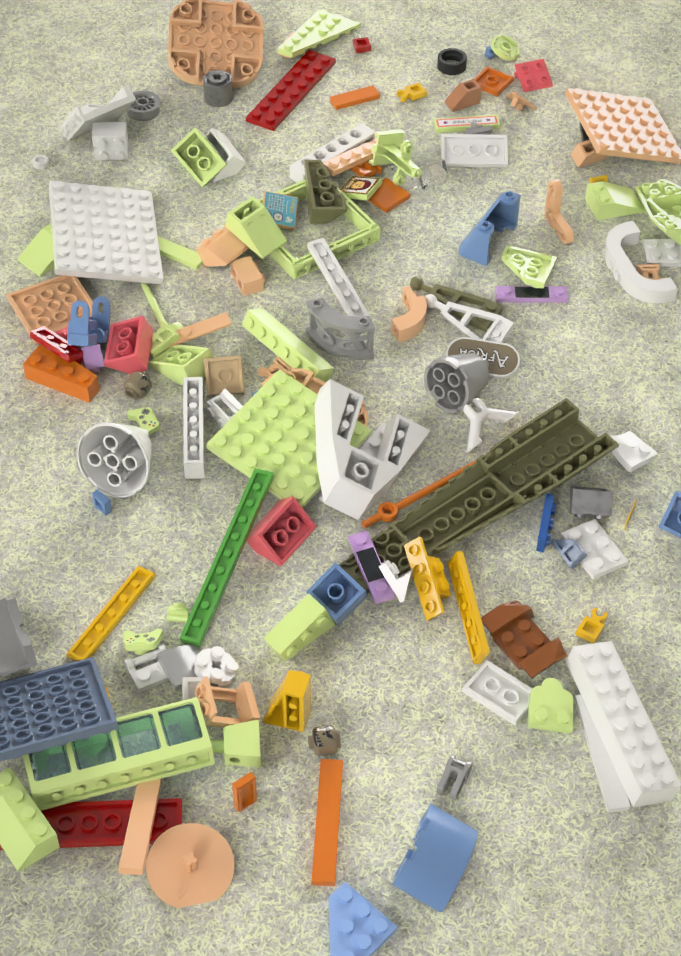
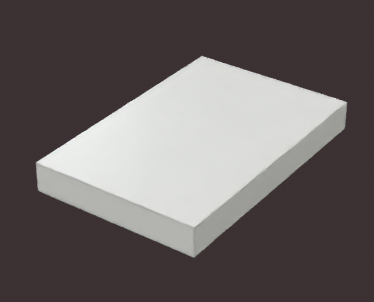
M486 660L465 684L462 692L516 726L528 712L529 694L533 688Z

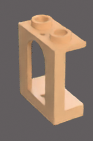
M205 676L195 688V695L198 698L206 726L224 728L225 726L260 719L250 682L243 681L237 689L211 686L208 676ZM214 700L235 703L239 719L216 716L218 712Z

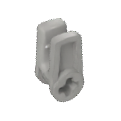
M451 754L438 784L437 793L443 795L448 790L450 780L456 778L450 792V798L456 801L464 782L467 781L471 772L473 762L457 759L456 755Z

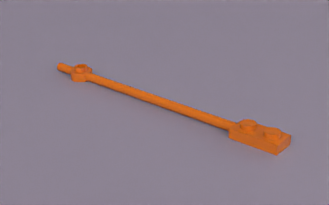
M476 460L395 504L392 502L380 504L378 513L362 521V527L366 529L379 521L393 522L396 520L399 510L433 493L439 487H444L448 484V480L454 476L457 477L463 472L465 467L473 465Z

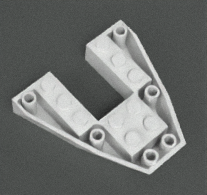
M329 379L319 389L315 402L316 459L323 502L359 520L387 493L415 456L430 430L396 414L386 423L376 458L351 446L350 441L364 396Z

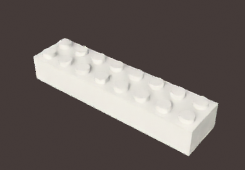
M612 641L573 646L566 660L567 666L632 807L674 800L681 788V783Z

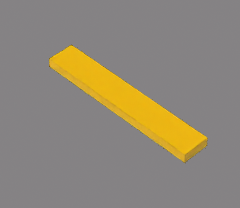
M456 551L447 565L473 664H481L490 653L464 553Z
M137 566L66 653L67 658L79 661L92 657L155 579V573Z

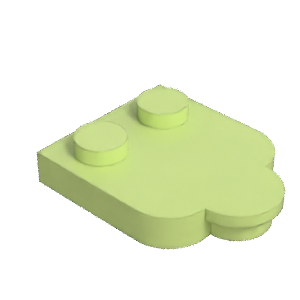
M545 679L541 686L534 687L529 694L528 728L572 733L573 696L569 691L563 689L562 684L557 679Z

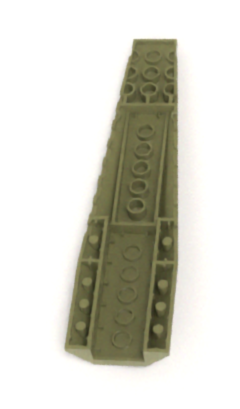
M565 398L506 436L490 448V452L477 458L473 465L465 467L461 474L448 480V484L442 488L439 487L428 499H423L419 506L406 512L402 519L394 521L386 531H381L371 540L381 563L387 560L390 563H394L399 570V576L411 569L404 548L405 544L418 537H422L427 556L432 557L559 487L618 448L619 444L607 433L600 437L594 434L578 419L579 408ZM352 553L339 566L365 589L368 594L369 589L354 553Z

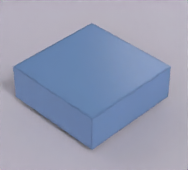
M98 489L92 493L94 506L104 515L110 514L112 512L111 500Z

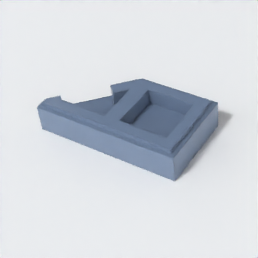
M574 539L551 540V543L572 569L588 556Z

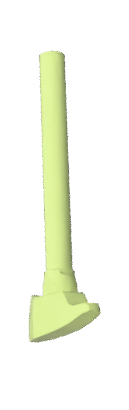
M142 283L141 287L160 325L157 332L167 325L174 331L183 328L180 322L169 325L165 321L148 283Z

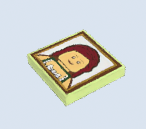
M351 176L340 190L350 199L368 201L383 182L382 178Z

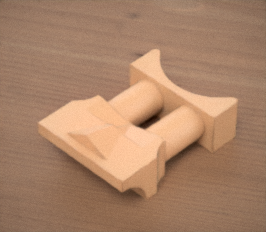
M660 264L635 266L636 271L647 279H663L659 277L658 273Z
M277 356L273 364L267 369L264 367L258 369V375L269 377L279 369L283 372H288L291 367Z

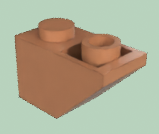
M474 79L459 83L445 100L446 106L454 112L480 104V85Z

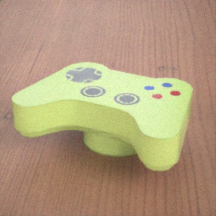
M150 407L129 410L127 412L128 419L137 421L140 428L147 430L149 435L160 429L159 422Z
M155 629L150 633L135 634L130 630L124 631L125 649L127 651H134L137 655L149 653L157 648L163 638L162 629Z

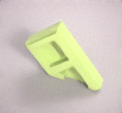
M168 325L153 335L151 350L153 358L180 339L178 333Z

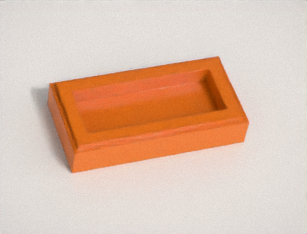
M252 772L232 783L233 803L238 812H241L257 801L256 777Z

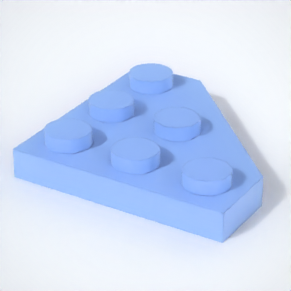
M344 882L329 896L330 956H372L397 931L398 927L347 882Z

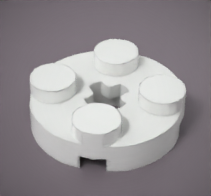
M219 646L202 650L194 662L196 676H208L210 685L211 683L218 684L217 687H225L231 684L238 669L237 662Z

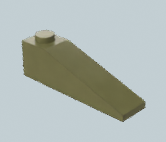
M304 160L310 224H327L347 211L345 197L338 191L337 184L330 178V173L322 160Z

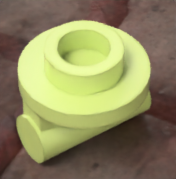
M173 603L172 607L168 606L167 621L186 623L189 617V608H185V603Z

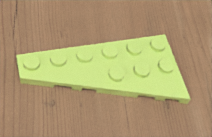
M319 10L278 48V54L293 58L305 53V49H314L319 43L322 45L339 38L340 34H349L352 29H359L360 23L343 18L340 15L330 14L325 10Z

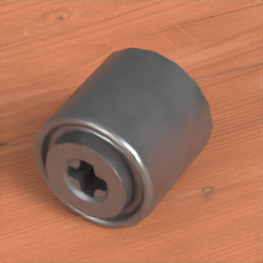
M212 70L206 73L203 77L205 102L212 107L229 105L233 99L231 75L223 70Z

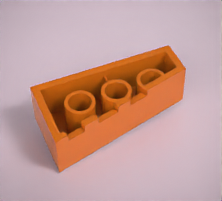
M40 344L23 363L26 379L90 403L100 391L97 375L76 361L66 362Z

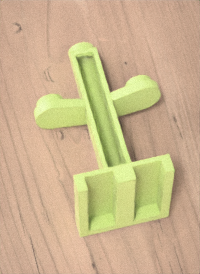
M404 131L375 132V136L378 139L377 143L372 145L371 151L374 152L373 160H369V164L375 166L394 163L398 167L393 177L395 185H403L406 180V174L415 178H419L422 175V170L411 161L412 143L409 140L403 142Z

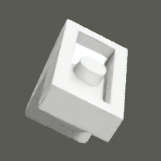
M387 560L381 563L379 568L401 603L407 597L413 569L399 577L397 566Z

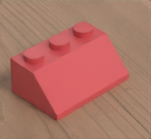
M144 316L110 325L104 360L105 367L128 374L148 369L153 329Z
M292 496L280 499L251 530L247 542L256 553L282 566L317 526L295 497Z

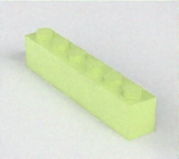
M250 309L247 311L242 326L291 368L312 371L315 378L324 382L330 379L334 367L266 310Z

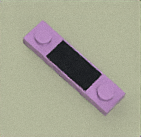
M496 286V302L568 303L567 286H545L544 289L532 286Z
M368 531L349 535V544L374 604L395 599L391 586L379 568L381 561Z

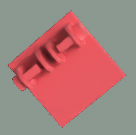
M544 59L514 65L516 69L514 77L520 80L524 92L553 87Z

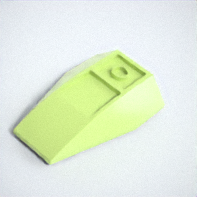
M664 179L636 186L637 194L650 220L681 246V187Z

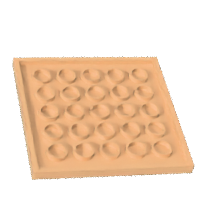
M567 89L565 95L597 154L681 164V150L650 99L636 98L634 96L627 97L620 94L613 95L605 92L598 93L591 90Z

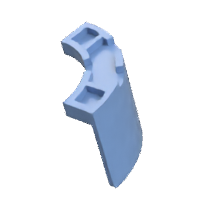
M430 803L419 822L413 838L415 840L413 844L415 847L413 850L408 849L393 877L392 885L438 912H442L467 867L477 841L478 831Z

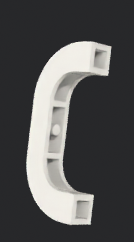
M634 221L625 222L614 227L608 233L604 250L607 268L612 270L614 279L619 281L622 288L629 295L641 301L649 303L675 301L678 288L671 277L652 280L641 276L622 248L638 244L640 230Z

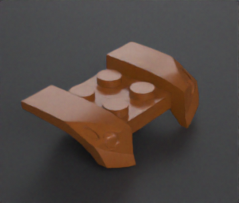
M516 600L501 604L481 617L482 624L489 630L493 641L519 670L523 669L533 679L552 665L568 657L559 637L551 641L531 620L535 617L531 607L522 605Z

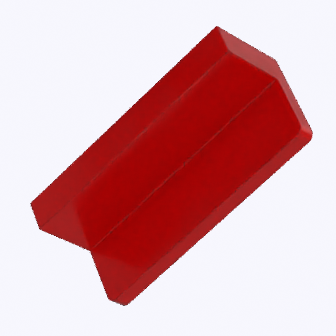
M45 326L30 331L31 339L66 362L76 361L80 365L82 364L83 351L74 345H67L65 339Z

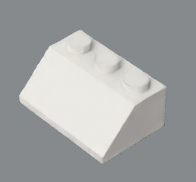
M211 128L205 137L227 164L212 179L215 182L238 174L246 162L224 134Z

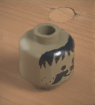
M143 371L131 373L124 383L126 395L135 400L137 398H144L152 387L150 376Z
M332 725L314 727L312 735L308 736L309 749H314L317 756L335 754L338 748H341L339 730H335Z

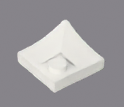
M631 431L618 436H610L619 444V447L613 450L612 454L628 472L648 464L657 457L658 453Z

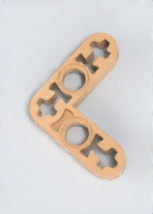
M557 179L548 183L545 218L552 228L557 231L556 234L563 244H569L574 242V233L560 213L563 187L560 180Z

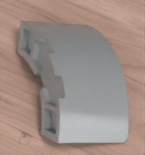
M14 596L0 600V677L38 665L27 632L22 633L20 627L24 626Z

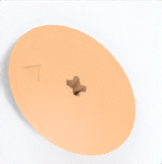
M197 823L180 824L166 830L153 843L146 862L147 878L155 894L162 901L173 907L182 908L216 901L225 893L232 881L234 856L226 839L215 829Z

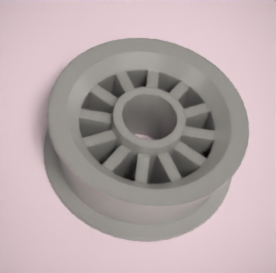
M151 91L133 92L136 100L127 109V115L136 121H149L156 118L160 113L159 96Z

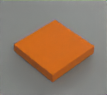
M487 66L474 80L480 85L482 91L498 97L514 81V77Z
M385 178L382 180V185L368 201L387 213L408 200L411 193Z

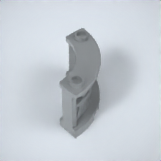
M324 298L306 301L310 313V327H306V333L317 347H321L326 353L333 356L347 357L350 360L374 359L375 326L370 316H350L340 313L330 307ZM328 327L340 329L347 337L342 340L335 337ZM363 332H367V335L360 336Z

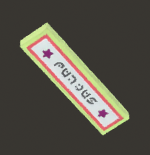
M498 115L434 118L433 122L436 133L466 131V128L471 127V122L476 121L478 125H483V127L492 125L493 129H500Z

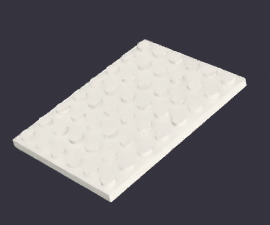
M49 181L55 275L152 284L163 283L151 191Z

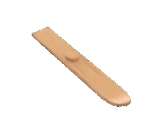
M227 312L176 330L175 332L178 333L180 339L169 347L232 325Z

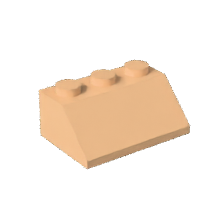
M223 227L213 232L212 237L201 241V245L196 250L204 266L211 267L227 266L249 247L228 228Z

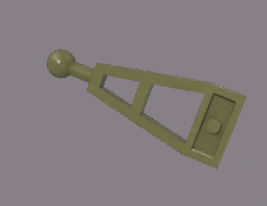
M419 276L413 277L410 281V286L413 290L418 291L422 289L429 294H433L439 302L445 305L448 300L439 294L452 297L449 302L458 304L462 300L482 306L479 310L500 315L503 311L504 306L489 299L438 284L432 287L424 283L423 279ZM451 311L452 314L460 319L465 315V313ZM474 316L468 324L486 332L493 321Z

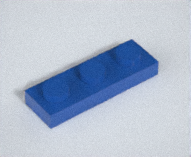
M546 494L536 548V551L544 552L545 545H550L551 534L548 533V530H552L554 519L550 518V516L555 515L557 503H553L554 495Z

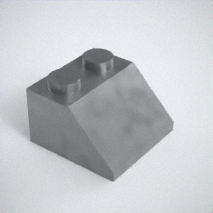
M570 486V512L574 513V517L586 518L588 514L594 515L596 519H606L607 516H612L614 492L605 488Z

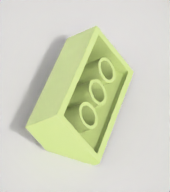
M11 767L0 773V846L16 870L20 872L60 847L56 832Z

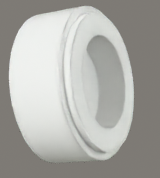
M45 155L35 156L32 159L33 167L36 169L47 168L49 166L48 157Z

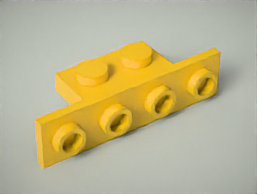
M418 537L405 544L404 548L411 570L413 569L412 575L425 619L429 621L445 613L441 599H446L451 594L440 558L427 556L423 539Z

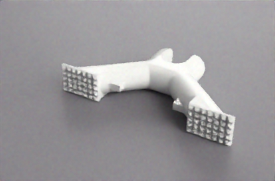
M480 398L472 400L478 413L466 404L463 411L470 419L467 451L465 453H469L482 443L480 438L483 435L481 433V425L484 420H495L496 423L501 421V423L506 424L519 414V411L513 412L487 408Z

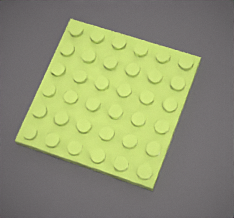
M279 369L206 444V448L249 478H251L255 468L273 472L275 477L269 492L280 499L294 496L301 507L304 508L321 489L316 459L315 402L318 394ZM357 420L350 445L358 449L371 435V429Z

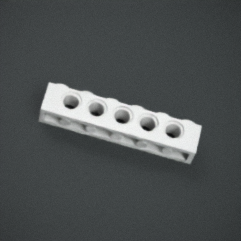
M361 123L291 164L290 178L296 183L305 180L304 160H322V162L330 160L376 139L375 131Z
M186 377L183 378L185 479L205 478L203 378Z

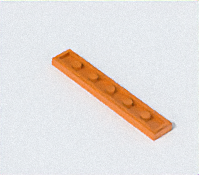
M321 759L311 885L335 886L343 760Z

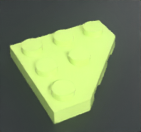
M506 245L502 252L501 260L526 285L544 289L556 264L557 257Z

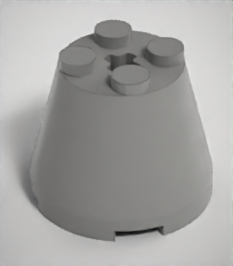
M474 353L439 357L432 361L425 369L424 384L426 391H430L436 401L435 405L449 413L459 412L463 410L466 404L469 405L488 384L489 363L485 358H481Z

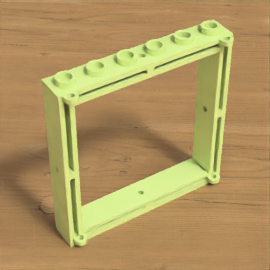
M300 181L275 193L298 197V201L307 197L306 181ZM337 187L338 191L345 197L347 211L343 215L360 230L328 245L338 260L379 241L380 227ZM263 198L259 199L258 201L263 204ZM281 246L269 254L294 280L319 268L311 253L298 259L297 257L294 258Z

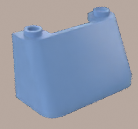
M512 191L502 193L459 245L460 256L487 266L491 260L489 250L491 235L494 230L502 233L504 229L511 228L510 230L514 231L517 227L521 195Z

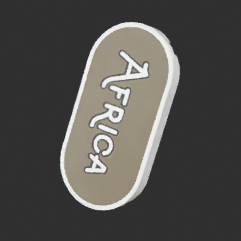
M461 337L453 340L446 350V356L474 353L481 358H485L489 363L490 378H509L517 372L520 365L519 353L513 346L506 343Z

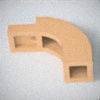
M410 286L403 287L402 301L409 312L393 318L391 323V331L398 342L415 337L421 332L426 323V299L424 295L418 297Z

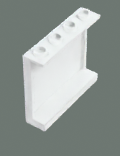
M129 85L122 87L108 105L83 115L80 107L77 106L60 126L62 135L69 141L92 131L93 122H113L118 120L136 100Z

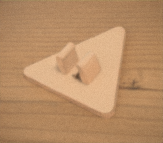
M516 92L506 95V98L512 100L511 106L516 107L517 110L521 111L524 105L534 110L537 109Z

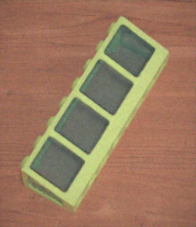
M195 697L118 717L116 720L119 729L112 730L110 733H101L85 740H76L63 746L47 748L42 752L23 755L33 801L42 811L135 786L139 783L214 765L213 748L198 698Z

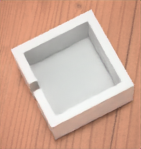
M93 122L92 142L95 160L128 159L129 143L126 122Z

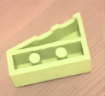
M308 594L263 639L273 651L286 661L332 628L335 623L327 610Z

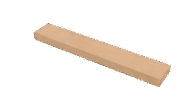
M163 778L139 783L136 786L118 868L119 874L143 875Z

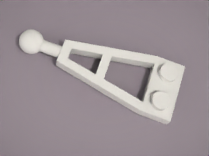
M433 294L425 296L427 308L440 310L442 317L469 338L480 339L466 328L473 316L494 322L482 340L504 343L515 327L514 322L500 315L449 301L445 305L439 302ZM452 310L465 313L460 322L449 314Z

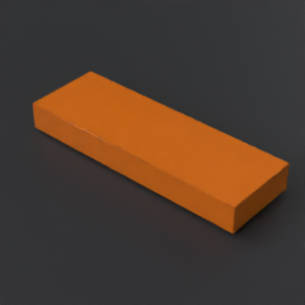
M374 85L330 96V102L336 110L380 99V93Z

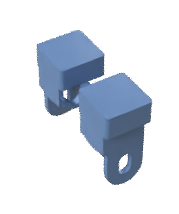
M100 296L93 301L92 317H89L90 309L86 302L77 300L72 304L71 320L68 322L67 345L89 347L97 345V343L108 342L111 305L106 297ZM101 302L104 304V312L102 314L99 312V304ZM79 306L83 308V316L81 318L78 317Z

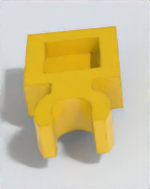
M420 83L406 86L405 90L397 91V98L401 97V102H405L409 98L413 101L427 96V91Z
M596 607L592 610L591 618L588 616L584 617L575 634L593 644L596 643L604 630V623L608 615L605 612L603 616H597L598 608Z

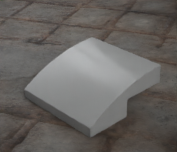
M195 645L174 647L157 653V660L175 691L182 688L183 677H197L194 672V662L199 651Z

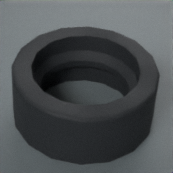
M448 48L440 51L438 54L437 68L443 74L459 75L466 70L467 55L462 50ZM455 60L458 61V63H449L446 61Z

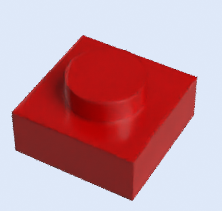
M368 37L353 39L356 53L371 51Z

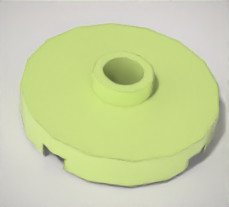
M496 35L492 39L491 48L500 58L514 61L520 55V48H517L518 44L512 38L506 35L501 37Z

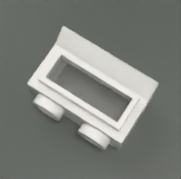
M224 389L220 395L206 402V413L209 418L216 420L218 427L221 429L243 406Z

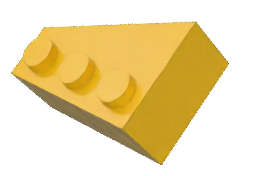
M289 670L271 698L262 723L304 732L311 713V675L302 671Z

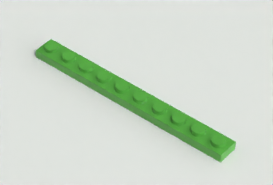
M254 469L179 639L182 643L201 647L275 477L273 472Z

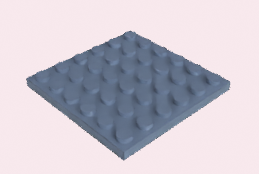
M94 657L0 681V761L17 759L22 755L42 752L47 748L63 746L72 741L85 740L94 735L107 734L112 730L119 729Z

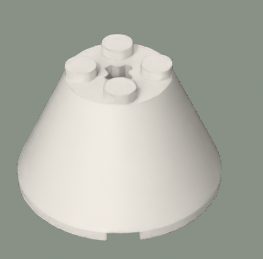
M99 423L90 427L81 436L77 446V461L85 479H89L96 486V490L98 489L103 494L115 498L130 497L140 491L146 484L150 474L151 441L147 430L117 423Z

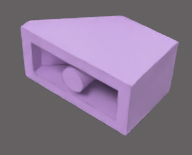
M100 344L80 348L83 351V366L92 373L101 371L100 367L105 365Z

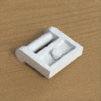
M164 644L158 646V649L134 659L128 658L124 660L125 667L139 693L170 681L159 661L141 669H135L136 666L156 659L158 652L167 650Z

